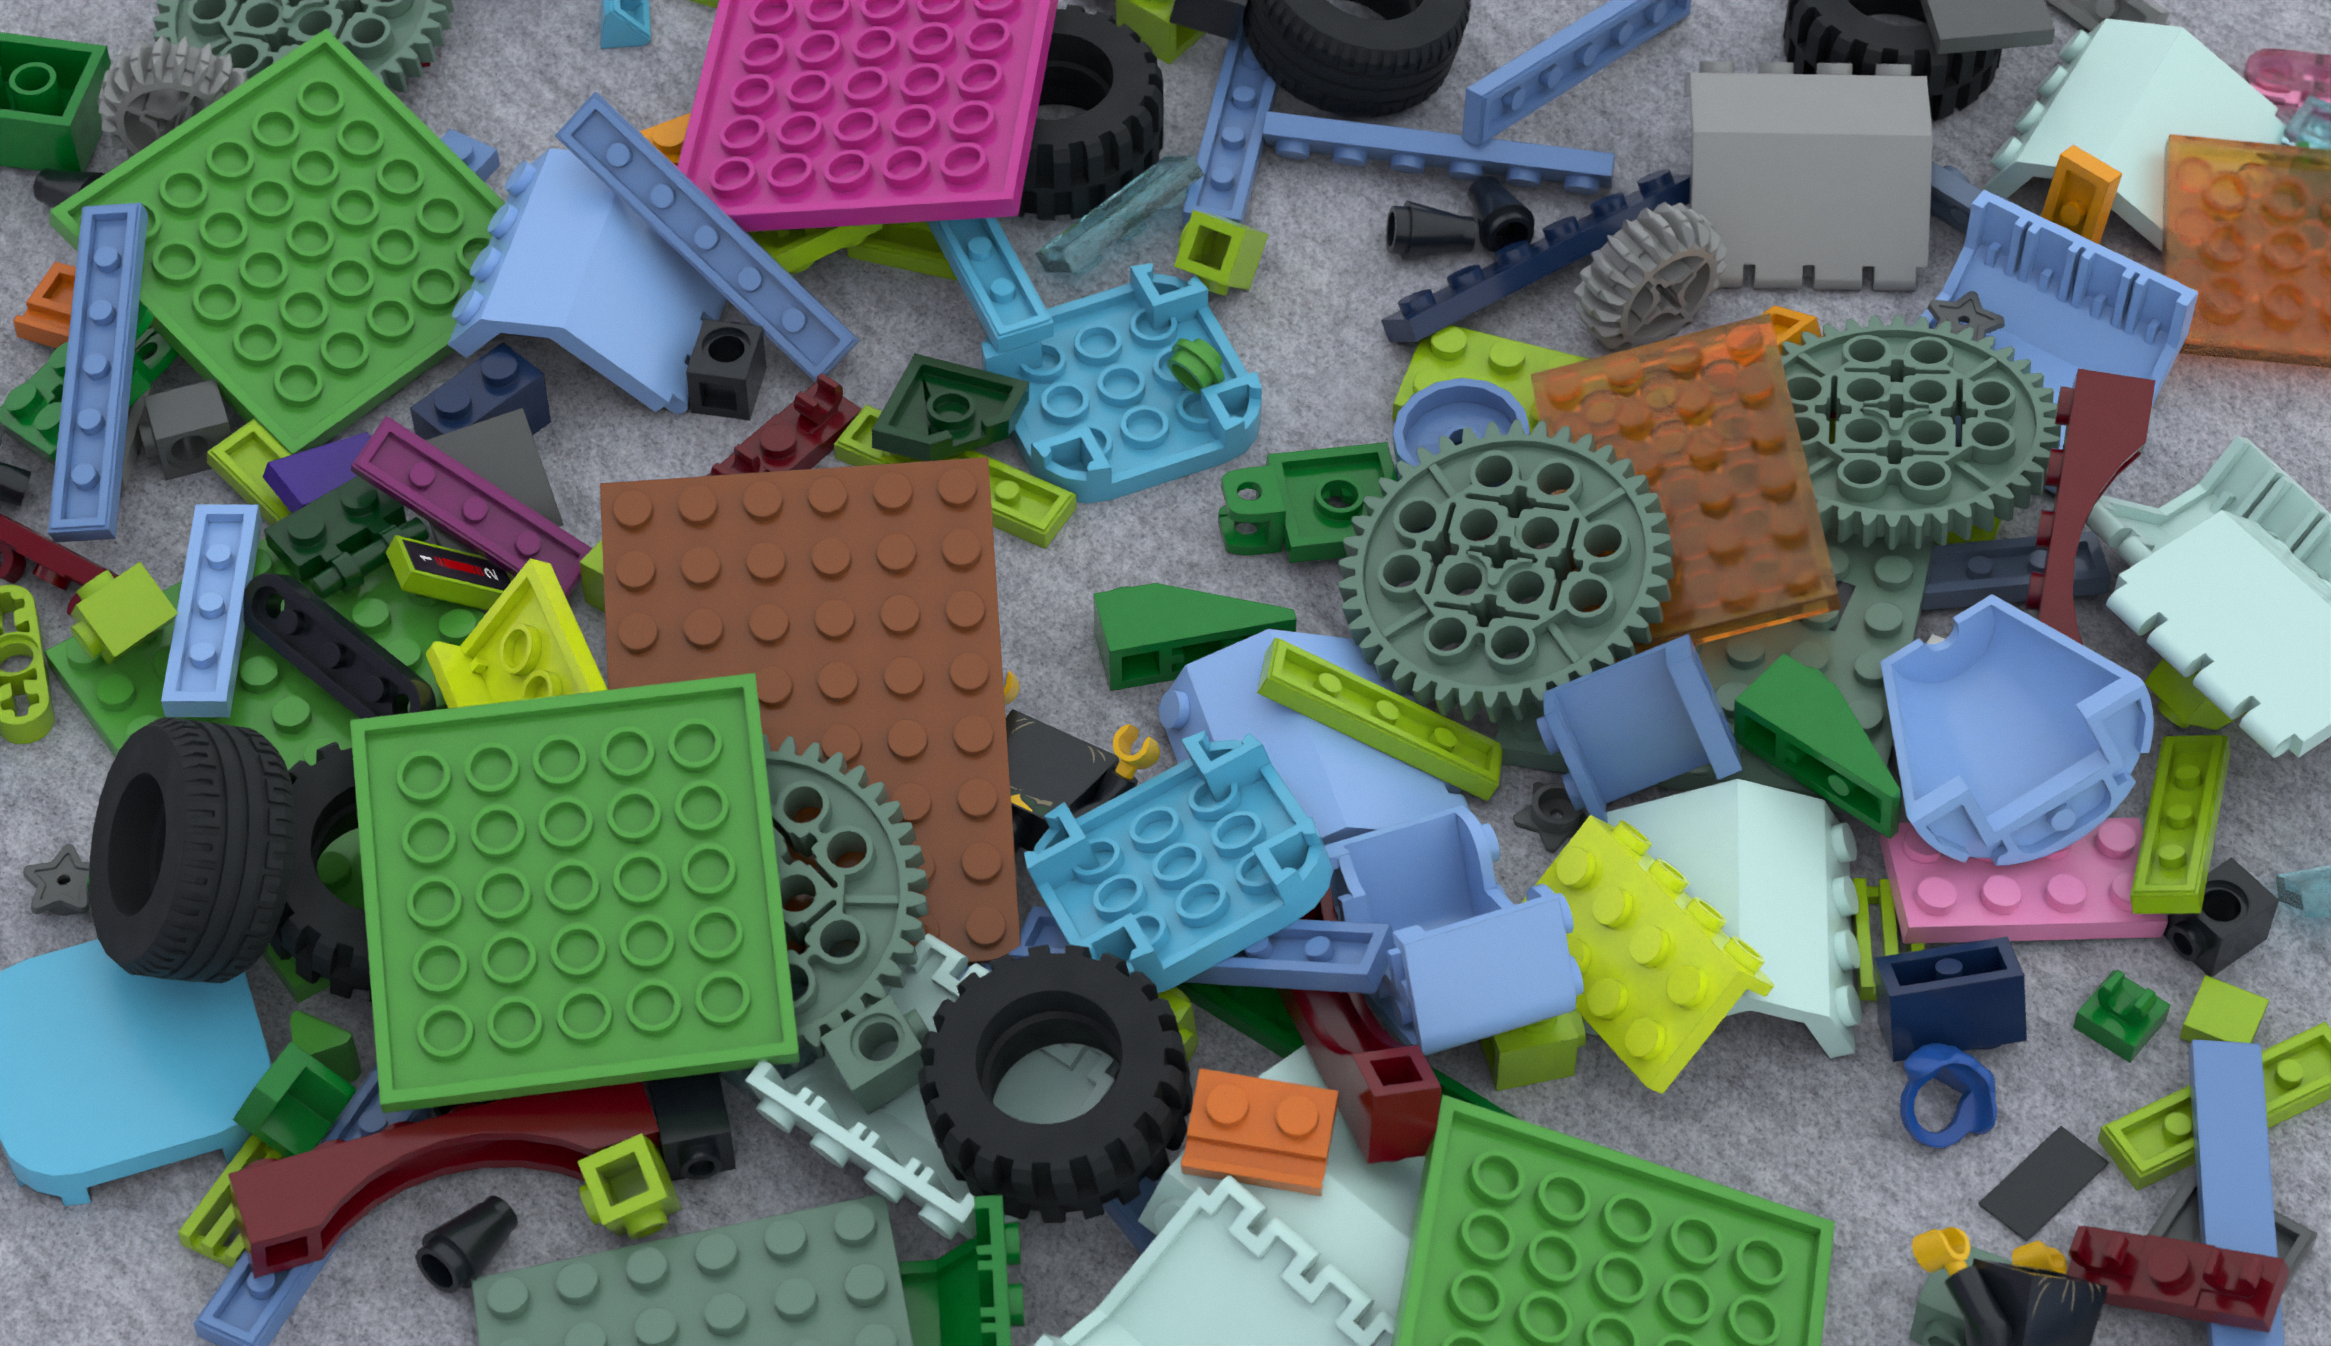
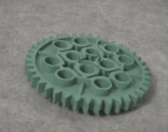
M157 0L156 4L160 14L153 18L157 32L153 33L155 42L163 35L171 44L176 45L186 36L189 45L199 49L210 42L213 55L219 57L231 54L232 68L247 69V78L249 80L327 28L388 89L392 88L397 91L406 92L408 87L404 76L421 78L424 74L420 62H435L436 56L433 47L445 45L446 41L443 31L451 29L449 13L454 12L452 0Z
M1874 315L1870 317L1868 327L1861 328L1856 321L1850 318L1846 319L1845 331L1839 332L1830 324H1824L1823 337L1821 338L1807 331L1802 332L1801 346L1785 341L1782 343V355L1768 352L1765 355V366H1753L1751 368V380L1742 381L1741 395L1735 396L1734 412H1732L1733 455H1737L1738 471H1745V484L1747 487L1758 486L1757 499L1760 501L1773 500V512L1777 515L1792 510V524L1795 526L1814 520L1815 535L1819 536L1830 528L1837 529V542L1843 543L1853 533L1860 534L1863 547H1869L1876 537H1884L1888 549H1895L1900 538H1908L1915 549H1921L1924 536H1931L1939 545L1943 546L1947 545L1948 532L1954 531L1965 540L1971 539L1972 525L1990 532L1993 530L1994 516L2005 521L2013 520L2014 507L2027 509L2030 507L2031 494L2041 495L2043 493L2051 448L2059 449L2061 425L2054 424L2057 404L2053 403L2054 391L2052 388H2043L2044 375L2042 373H2030L2031 361L2029 359L2014 361L2015 349L2010 346L1995 351L1996 338L1993 336L1983 338L1978 342L1974 341V328L1968 327L1958 334L1951 333V321H1944L1936 329L1929 328L1927 317L1922 316L1915 322L1914 326H1906L1902 315H1896L1891 325H1883L1882 321ZM1832 412L1836 413L1834 444L1829 443L1830 414ZM1956 415L1961 416V447H1956Z
M1514 420L1507 435H1501L1496 423L1489 422L1485 437L1480 439L1477 438L1470 427H1465L1462 434V444L1455 446L1448 437L1443 435L1439 437L1440 453L1434 455L1422 446L1417 449L1420 462L1418 466L1413 467L1408 463L1399 461L1396 463L1401 478L1398 482L1383 477L1378 480L1383 498L1365 496L1363 503L1368 516H1353L1351 522L1356 536L1346 537L1343 540L1348 557L1339 560V567L1344 579L1338 582V587L1344 601L1341 606L1347 624H1349L1354 643L1360 646L1365 662L1367 664L1374 663L1378 677L1382 681L1392 678L1396 693L1400 696L1412 690L1416 703L1421 706H1425L1435 697L1440 715L1444 716L1457 703H1460L1464 719L1467 721L1472 720L1479 707H1486L1490 721L1497 722L1503 707L1511 706L1516 720L1521 721L1524 719L1527 704L1535 703L1537 709L1544 716L1543 692L1615 664L1614 660L1616 658L1624 660L1636 655L1632 641L1650 644L1652 641L1648 623H1662L1664 617L1660 602L1670 601L1671 593L1668 580L1674 578L1675 574L1671 557L1674 556L1671 536L1669 535L1670 530L1665 513H1662L1658 494L1650 493L1647 477L1644 474L1635 476L1632 460L1625 458L1617 461L1614 446L1611 444L1596 450L1593 435L1590 433L1585 434L1574 444L1570 426L1564 425L1552 438L1549 437L1545 421H1539L1531 435L1524 433L1520 420ZM1497 482H1506L1498 487H1490ZM1568 489L1559 495H1550L1557 490ZM1423 527H1430L1428 530L1424 532L1413 533L1417 529ZM1491 535L1489 538L1485 540L1474 541L1476 538L1480 536ZM1543 543H1553L1547 548L1535 549ZM1605 551H1616L1607 557H1596ZM1415 580L1414 583L1406 587H1397L1403 582ZM1477 589L1471 594L1458 596L1464 590ZM1528 597H1539L1531 603L1520 604L1523 599ZM1601 605L1599 609L1592 612H1581L1588 606ZM1462 643L1458 648L1442 651L1447 645ZM1512 652H1524L1521 656L1517 658L1503 659L1507 654H1510Z
M762 734L786 943L793 941L799 946L806 944L808 947L807 951L801 955L792 949L787 951L791 984L800 983L808 986L806 993L798 1000L793 1001L799 1056L800 1048L808 1046L810 1051L821 1059L825 1057V1046L820 1039L821 1036L864 1011L869 1004L873 1005L885 998L887 993L883 988L884 985L895 988L905 987L906 980L904 974L897 964H917L916 950L909 942L925 940L926 932L923 922L916 918L929 914L930 908L927 898L919 894L929 889V882L926 872L917 869L925 861L920 846L911 845L916 840L911 822L900 823L904 818L901 805L898 800L886 803L888 795L885 785L881 781L867 786L869 778L865 767L862 765L857 766L846 774L847 764L844 755L840 752L834 754L823 764V754L819 743L813 742L803 755L799 756L793 737L787 736L779 751L775 752L771 749L767 734ZM815 807L821 809V813L817 818L810 822L797 823L792 821V817L796 812L803 808ZM787 845L796 854L800 852L807 858L813 855L819 873L810 864L806 866L800 860L792 863ZM857 851L865 854V858L861 863L854 867L841 868L835 865L838 858L847 852ZM806 894L815 897L813 903L803 911L791 912L784 909L787 902L797 895ZM850 939L859 943L857 949L847 957L836 958L828 955V951L833 944L840 940ZM799 1062L789 1063L792 1068L799 1067ZM746 1069L736 1070L737 1075H743Z

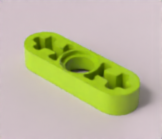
M18 585L0 586V665L7 658L15 655H26L33 660L28 667L18 672L10 673L0 670V735L8 742L14 744H29L42 739L51 731L55 722V714L39 614L33 595L26 588ZM14 612L17 632H5L2 623L4 621V614ZM26 694L29 703L28 714L17 717L18 709L15 696Z

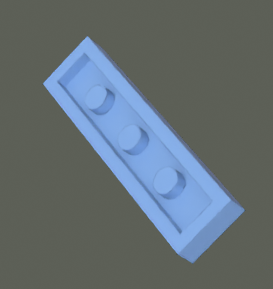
M195 504L177 607L178 615L175 619L161 699L165 717H230L245 628L244 591L253 579L262 524L258 505Z

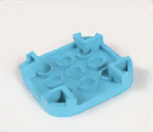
M1153 263L1130 266V283L1048 308L1047 311L1054 322L1053 337L997 353L988 335H986L985 342H981L982 370L1029 382V401L1010 436L1031 475L1075 493L1077 502L1096 503L1113 500L1225 464L1244 454L1254 443L1260 429L1262 410V387L1257 371L1248 374L1208 306L1209 289L1196 275L1187 282L1176 276L1153 273ZM1181 338L1192 342L1198 338L1209 343L1222 357L1223 364L1220 367L1225 376L1224 381L1202 388L1201 395L1187 389L1173 376L1167 366V361L1173 355V345Z
M1205 731L1181 739L1189 759L1076 819L1065 801L1044 816L1049 829L1037 842L1034 851L1024 852L1027 869L1048 911L1068 944L1089 947L1092 959L1098 961L1103 953H1110L1125 960L1129 975L1134 971L1143 972L1156 985L1157 992L1161 993L1176 987L1288 927L1316 907L1328 891L1333 873L1328 852L1312 816L1307 817L1270 762L1263 744L1250 733L1242 741L1225 740L1210 742Z
M99 939L32 957L0 972V1142L9 1167L20 1187L26 1184L36 1192L59 1196L62 1198L64 1206L91 1203L88 1187L215 1150L223 1149L226 1163H229L252 1134L232 1119L272 1064L245 972L225 983L190 982L131 975L105 953Z

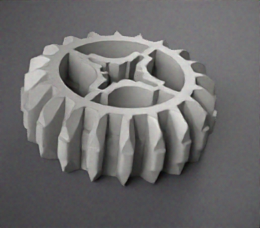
M163 35L154 43V47L147 42L139 40L132 51L122 50L120 56L116 58L115 64H111L109 70L105 72L98 98V112L102 114V131L111 134L112 148L127 149L126 152L129 159L248 80L247 69L232 68L231 54L219 57L213 55L210 42L199 49L190 46L186 36L178 45L171 44Z
M1664 202L1658 205L1654 211L1647 208L1641 210L1638 218L1632 222L1627 219L1624 220L1622 229L1614 235H1607L1606 244L1600 250L1591 253L1594 259L1591 265L1583 268L1580 272L1583 282L1577 285L1574 291L1578 298L1574 309L1580 315V320L1587 326L1586 331L1598 343L1602 342L1608 349L1613 348L1620 355L1630 352L1633 348L1644 351L1651 343L1656 342L1659 344L1671 334L1677 335L1679 328L1685 323L1693 322V316L1700 308L1708 306V295L1720 286L1717 277L1724 272L1727 266L1723 261L1727 249L1721 243V237L1714 231L1715 227L1703 215L1699 216L1693 209H1688L1681 202L1673 206Z

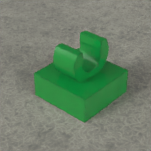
M2113 970L2078 1010L2073 1028L2131 1063L2167 1020L2171 1005L2157 997L2153 990L2149 988L2144 989L2126 978L2125 973L2122 971Z

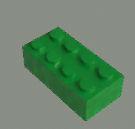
M0 32V166L38 171L46 168L85 171L103 132L102 114L98 112V98L105 72L109 70L111 65L106 45Z

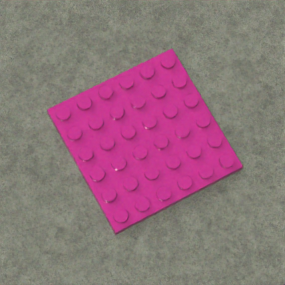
M719 0L678 168L745 232L1018 216L1058 0Z

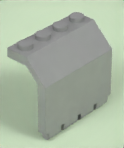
M1699 61V73H1685L1684 97H1689L1691 116L1689 209H1693L1699 216L1703 215L1715 227L1714 231L1721 237V243L1727 249L1723 259L1727 266L1724 272L1717 277L1720 282L1719 288H1742L1743 265H1753V288L1801 289L1803 266H1812V289L1861 290L1863 267H1872V290H1915L1916 268H1928L1933 132L1927 76H1911L1910 64H1876V76L1852 75L1853 64L1817 63V75L1793 74L1794 63L1758 62V74L1735 73V62Z

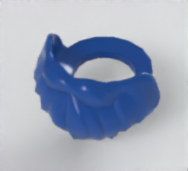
M1942 1043L1922 1045L1918 1050L1913 1051L1904 1062V1070L1908 1081L1900 1096V1115L1904 1128L1915 1141L1927 1147L1946 1148L1959 1142L1969 1132L1981 1135L1992 1130L1997 1117V1105L1995 1102V1078L1990 1070L1980 1064L1975 1057L1964 1053L1955 1046H1948ZM1932 1078L1963 1094L1957 1104L1952 1121L1945 1129L1938 1132H1929L1922 1128L1914 1112V1102L1919 1089Z

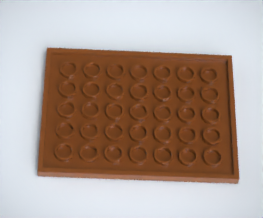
M988 457L600 483L608 690L755 673L762 734H767L772 751L778 752L787 736L794 738L799 756H802L813 742L819 743L823 754V764L837 752L842 753L847 764L846 774L857 766L862 765L865 767L869 778L867 786L881 781L885 785L888 795L886 803L896 800L900 803L904 815L900 823L911 822L916 836V840L911 845L920 846L925 861L917 869L926 872L929 889L919 894L926 896L930 909L929 914L916 919L923 922L926 934L933 935L968 957L967 966H972L975 963L979 965L981 963H989L1021 945ZM815 807L803 808L796 812L792 817V821L797 823L810 822L817 818L821 813V809ZM787 845L792 863L800 860L806 866L810 864L819 873L813 855L807 858L800 852L796 854ZM857 851L847 852L838 858L835 865L841 868L854 867L861 863L865 858V854ZM806 894L797 895L787 902L784 909L791 912L803 911L813 903L815 897ZM850 939L840 940L833 944L828 951V955L836 958L847 957L857 949L859 943ZM793 941L787 943V951L792 949L799 955L808 949L806 944L799 946ZM919 941L909 943L915 948Z

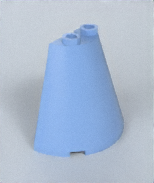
M1991 594L1953 617V631L1944 641L1937 644H1927L1918 638L1883 659L1880 663L1907 818L1918 834L1940 853L1965 863L1969 857L1991 858L1996 866L2028 862L2055 853L2075 843L2106 820L2126 798L2136 783L2131 773L2140 754L2149 753L2154 720L2150 695L2140 677Z

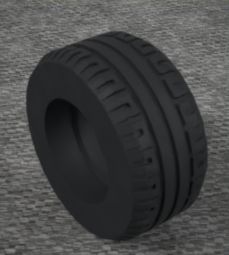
M1247 0L1242 19L1245 37L1258 63L1277 85L1296 99L1320 110L1343 116L1368 118L1404 111L1421 104V102L1426 101L1432 94L1438 91L1449 74L1469 20L1471 0H1346L1368 7L1386 19L1370 20L1346 13L1328 0Z
M159 718L131 734L119 750L108 772L93 826L89 860V892L92 918L97 937L105 953L128 974L190 982L225 983L252 968L268 947L285 907L292 877L296 843V811L292 783L286 763L276 747L262 734L247 727L178 718Z

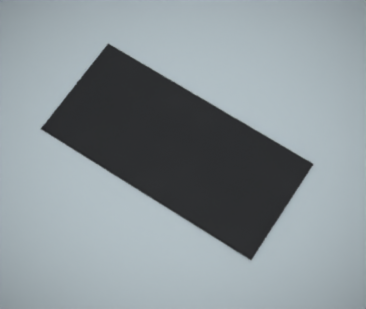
M2060 1126L1978 1204L2024 1240L2028 1241L2110 1162L2064 1127Z

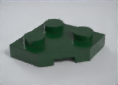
M914 354L872 428V448L922 461H937L1008 439L1029 401V382Z

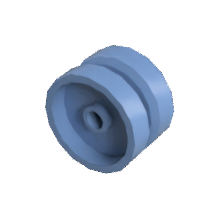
M1457 378L1435 382L1413 394L1397 414L1393 429L1396 462L1403 461L1413 467L1418 466L1420 462L1417 449L1422 446L1434 455L1440 453L1439 437L1443 435L1448 437L1455 446L1462 444V434L1465 427H1470L1477 438L1480 439L1485 437L1489 422H1495L1500 434L1507 435L1514 420H1520L1524 433L1530 434L1525 409L1509 391L1488 381ZM1396 466V474L1399 481L1401 478ZM1497 482L1490 487H1498L1506 482Z

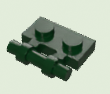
M359 476L354 477L264 529L267 546L301 583L309 579L314 593L322 600L340 590L344 593L351 592L364 584L365 575L388 562L390 563L386 551L395 535L422 542L429 538L425 525L418 517L407 522L404 505Z

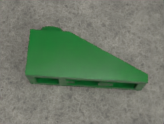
M1159 583L1134 587L1124 586L1111 591L1093 593L1094 634L1110 691L1176 680L1185 665L1267 629L1296 632L1297 619L1294 609Z
M1783 653L1734 700V736L1737 743L1891 839L1899 831L1901 794L1899 786L1836 684L1829 681L1818 669L1804 666Z

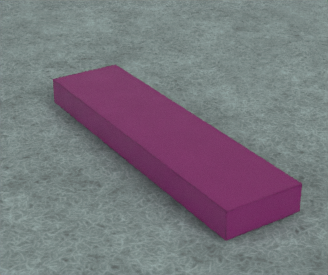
M387 415L351 465V472L514 577H516L530 558L550 563L567 600L582 579L579 562L592 550L590 546Z

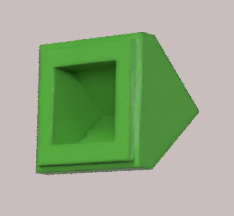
M294 1010L289 1017L293 1043L348 1083L356 1081L362 1072L352 1033L303 1011Z

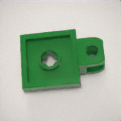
M139 303L129 407L151 387L150 384L178 356V353L154 328L148 329L154 320V315L141 303ZM68 342L57 347L51 354L49 361L26 383L14 388L6 397L5 403L0 407V425L5 430V433L54 466ZM157 350L153 356L143 360L149 352Z
M1381 442L1267 454L1266 466L1241 468L1224 474L1221 479V490L1226 505L1219 509L1218 523L1225 550L1236 555L1282 552L1284 541L1289 563L1348 557L1343 540L1346 537L1356 536L1351 522L1353 516H1368L1363 499L1365 496L1383 498L1378 483L1381 477L1398 482L1388 443ZM1244 489H1253L1256 491V499L1245 500L1238 493ZM1334 496L1340 497L1344 504L1353 505L1345 508H1336L1329 505V499ZM1240 523H1250L1257 528V531L1252 534H1242L1235 529V526Z

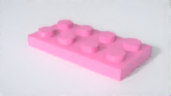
M2107 818L2090 833L2055 853L2028 862L1996 866L1991 858L1969 857L1966 863L1950 858L1930 846L1918 834L1911 822L1899 823V831L1891 839L1883 834H1880L1879 837L1903 944L1975 942L2007 936L2009 941L2159 938L2163 936L2168 923L2166 914H2133L2130 894L2143 835L2139 818Z

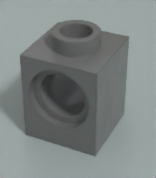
M212 379L144 396L149 421L139 423L138 428L147 460L155 457L160 458L166 480L212 469L207 464V451L231 435L217 382Z

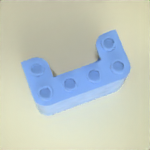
M1465 805L1324 845L1333 868L1330 889L1337 921L1390 924L1393 929L1392 935L1396 948L1386 950L1389 965L1376 994H1362L1365 1001L1404 1045H1419L1424 1056H1428L1575 1010L1576 996L1583 994L1584 985L1579 966L1574 957L1569 955L1566 934L1573 932L1574 925L1567 900L1563 894H1556L1547 885L1542 883L1532 886L1527 890L1526 902L1514 905L1506 897L1502 886L1496 883L1493 863L1500 860V849L1495 832L1489 823L1480 824L1476 816Z

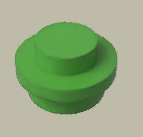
M1181 338L1173 345V355L1167 361V366L1173 376L1187 389L1201 395L1202 388L1224 381L1225 376L1220 367L1223 364L1222 357L1209 343L1198 338L1193 342Z

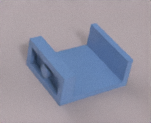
M1689 634L1543 692L1544 716L1537 718V725L1550 755L1561 752L1570 771L1562 775L1570 801L1576 811L1587 808L1589 815L1608 823L1607 803L1708 763H1711L1718 780L1742 771L1739 745Z

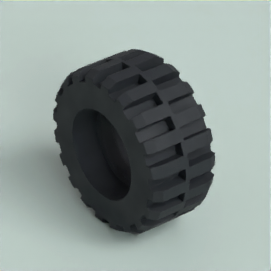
M1788 0L1783 34L1785 40L1784 53L1787 62L1794 63L1793 74L1817 75V63L1853 64L1852 75L1876 76V64H1910L1911 76H1927L1930 113L1934 122L1952 115L1954 107L1961 111L1976 101L1979 95L1989 88L1995 78L1996 69L1999 68L2002 49L1937 54L1920 0ZM1897 14L1911 17L1925 24L1913 26L1893 25L1874 20L1867 15Z
M1068 4L1066 9H1057L1039 106L1063 104L1079 107L1087 111L1063 119L1036 118L1018 216L1023 218L1025 213L1037 214L1039 220L1055 221V215L1070 214L1071 219L1087 217L1091 209L1099 207L1101 211H1105L1117 205L1122 194L1129 197L1144 184V178L1153 173L1159 162V152L1163 149L1164 140L1162 70L1157 66V57L1150 46L1144 41L1141 42V37L1125 23L1118 27L1116 20L1103 12L1097 11L1095 15L1085 13V9L1082 6Z
M333 742L316 750V764L310 767L306 761L299 760L288 770L296 811V843L292 877L286 904L276 932L270 941V946L281 960H289L291 957H294L296 959V974L310 984L317 983L322 976L330 980L331 994L350 999L353 989L370 991L369 1002H372L365 910L353 907L333 895L320 880L317 870L319 857L324 850L343 834L358 828L352 748L341 750L338 743Z
M1068 944L1066 945L1065 953H1051L1049 945L1028 947V957L1011 961L1010 955L1007 953L990 961L992 971L980 978L975 972L971 973L956 986L960 998L956 1002L946 999L941 1003L932 1017L937 1032L930 1031L924 1035L920 1051L924 1065L918 1072L920 1094L938 1149H941L946 1166L957 1181L967 1182L971 1195L974 1197L1002 1195L1004 1214L1022 1220L1028 1218L1030 1210L1039 1211L1043 1223H1065L1066 1213L1082 1211L1084 1219L1087 1220L1104 1215L1105 1212L1102 1204L1118 1198L1122 1205H1126L1140 1196L1139 1182L1144 1177L1149 1178L1151 1181H1157L1170 1166L1166 1148L1172 1151L1180 1149L1187 1133L1185 1117L1191 1113L1193 1099L1189 1079L1191 1074L1176 1016L1168 1001L1159 998L1156 985L1143 972L1134 971L1129 975L1126 961L1110 953H1103L1099 961L1092 959L1089 947ZM1063 1043L1082 1044L1108 1054L1120 1064L1119 1074L1108 1094L1095 1107L1068 1121L1052 1124L1029 1123L1005 1114L993 1104L997 1087L1007 1071L1024 1056L1046 1046Z

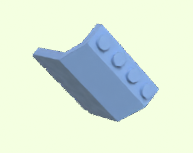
M549 148L531 164L526 160L522 161L513 170L505 184V190L509 192L506 203L499 208L488 225L487 231L492 234L489 245L478 255L470 269V275L475 278L471 289L461 297L453 310L452 318L457 323L448 346L468 358L499 333L550 338L654 412L659 411L663 407L676 414L686 412L690 403L686 371L703 319L719 321L727 299L570 150Z
M1983 190L1971 205L1964 247L1942 292L1935 300L1956 302L1969 291L1976 292L1982 308L2002 316L2005 321L2003 328L1986 334V337L1993 336L1996 338L1995 351L2011 346L2015 349L2014 361L2029 359L2031 361L2030 373H2042L2044 375L2043 388L2053 389L2054 404L2058 402L2060 387L2072 388L2077 370L2085 369L2156 380L2152 400L2153 406L2189 334L2198 292L2084 238L2067 228L2038 216L2015 203ZM1927 308L1921 316L1927 317L1929 328L1934 329L1938 322ZM1956 415V445L1961 447V416ZM2061 425L2059 449H2063L2066 430L2064 425ZM2044 480L2043 488L2056 494V487L2045 486Z
M1267 629L1185 665L1157 706L1160 722L1166 730L1177 764L1189 759L1181 739L1205 731L1210 742L1225 740L1242 741L1248 733L1253 735L1263 744L1270 762L1307 817L1312 816L1324 845L1460 805H1465L1470 810L1465 796L1460 794V788L1257 693L1264 655L1275 637L1396 693L1392 678L1382 681L1378 677L1374 663L1367 664L1365 662L1360 646L1355 645L1354 640L1351 638ZM1412 690L1401 695L1416 703Z

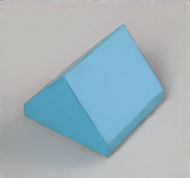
M600 0V49L645 46L651 42L650 6L648 0Z

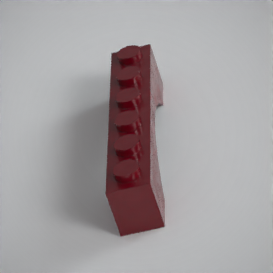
M2078 369L2072 388L2060 387L2054 424L2066 426L2063 449L2051 448L2045 478V486L2056 487L2053 511L2041 509L2035 547L2047 549L2043 573L2031 571L2025 609L2037 611V620L2083 645L2078 631L2073 599L2074 563L2082 529L2093 507L2112 482L2134 463L2143 451L2147 439L2156 380Z
M1330 885L1328 891L1316 907L1301 917V920L1337 921ZM1276 988L1327 1088L1339 1091L1338 1109L1367 1164L1396 1162L1406 1158L1425 1156L1437 1130L1442 1087L1419 1045L1406 1046L1395 1041L1380 1026L1369 1009L1362 993Z
M642 1082L504 1098L486 1104L466 1103L438 1117L416 1123L411 1121L396 1122L385 1127L379 1133L350 1141L340 1139L326 1141L316 1146L312 1151L280 1160L265 1158L254 1161L243 1170L228 1173L232 1206L255 1279L323 1260L342 1235L373 1208L413 1186L443 1175L480 1168H528L560 1173L585 1182L577 1161L641 1133L659 1148V1129Z

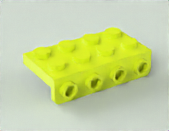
M531 558L461 646L435 641L426 651V658L435 676V682L441 690L448 709L608 690L551 564Z
M1590 815L1535 886L1543 883L1556 894H1563L1570 907L1574 928L1572 933L1566 934L1569 955H1572L1576 960L1584 985L1583 994L1576 996V1008L1579 1009L1581 1016L1647 1088L1663 1094L1747 989L1766 997L1775 985L1760 970L1765 963L1764 958L1740 938L1732 936L1730 939L1721 930L1727 923L1726 919L1710 904L1698 897L1692 899L1684 891L1689 884L1685 876L1666 861L1660 858L1654 860L1647 853L1652 843L1645 835L1623 820H1620L1614 827Z

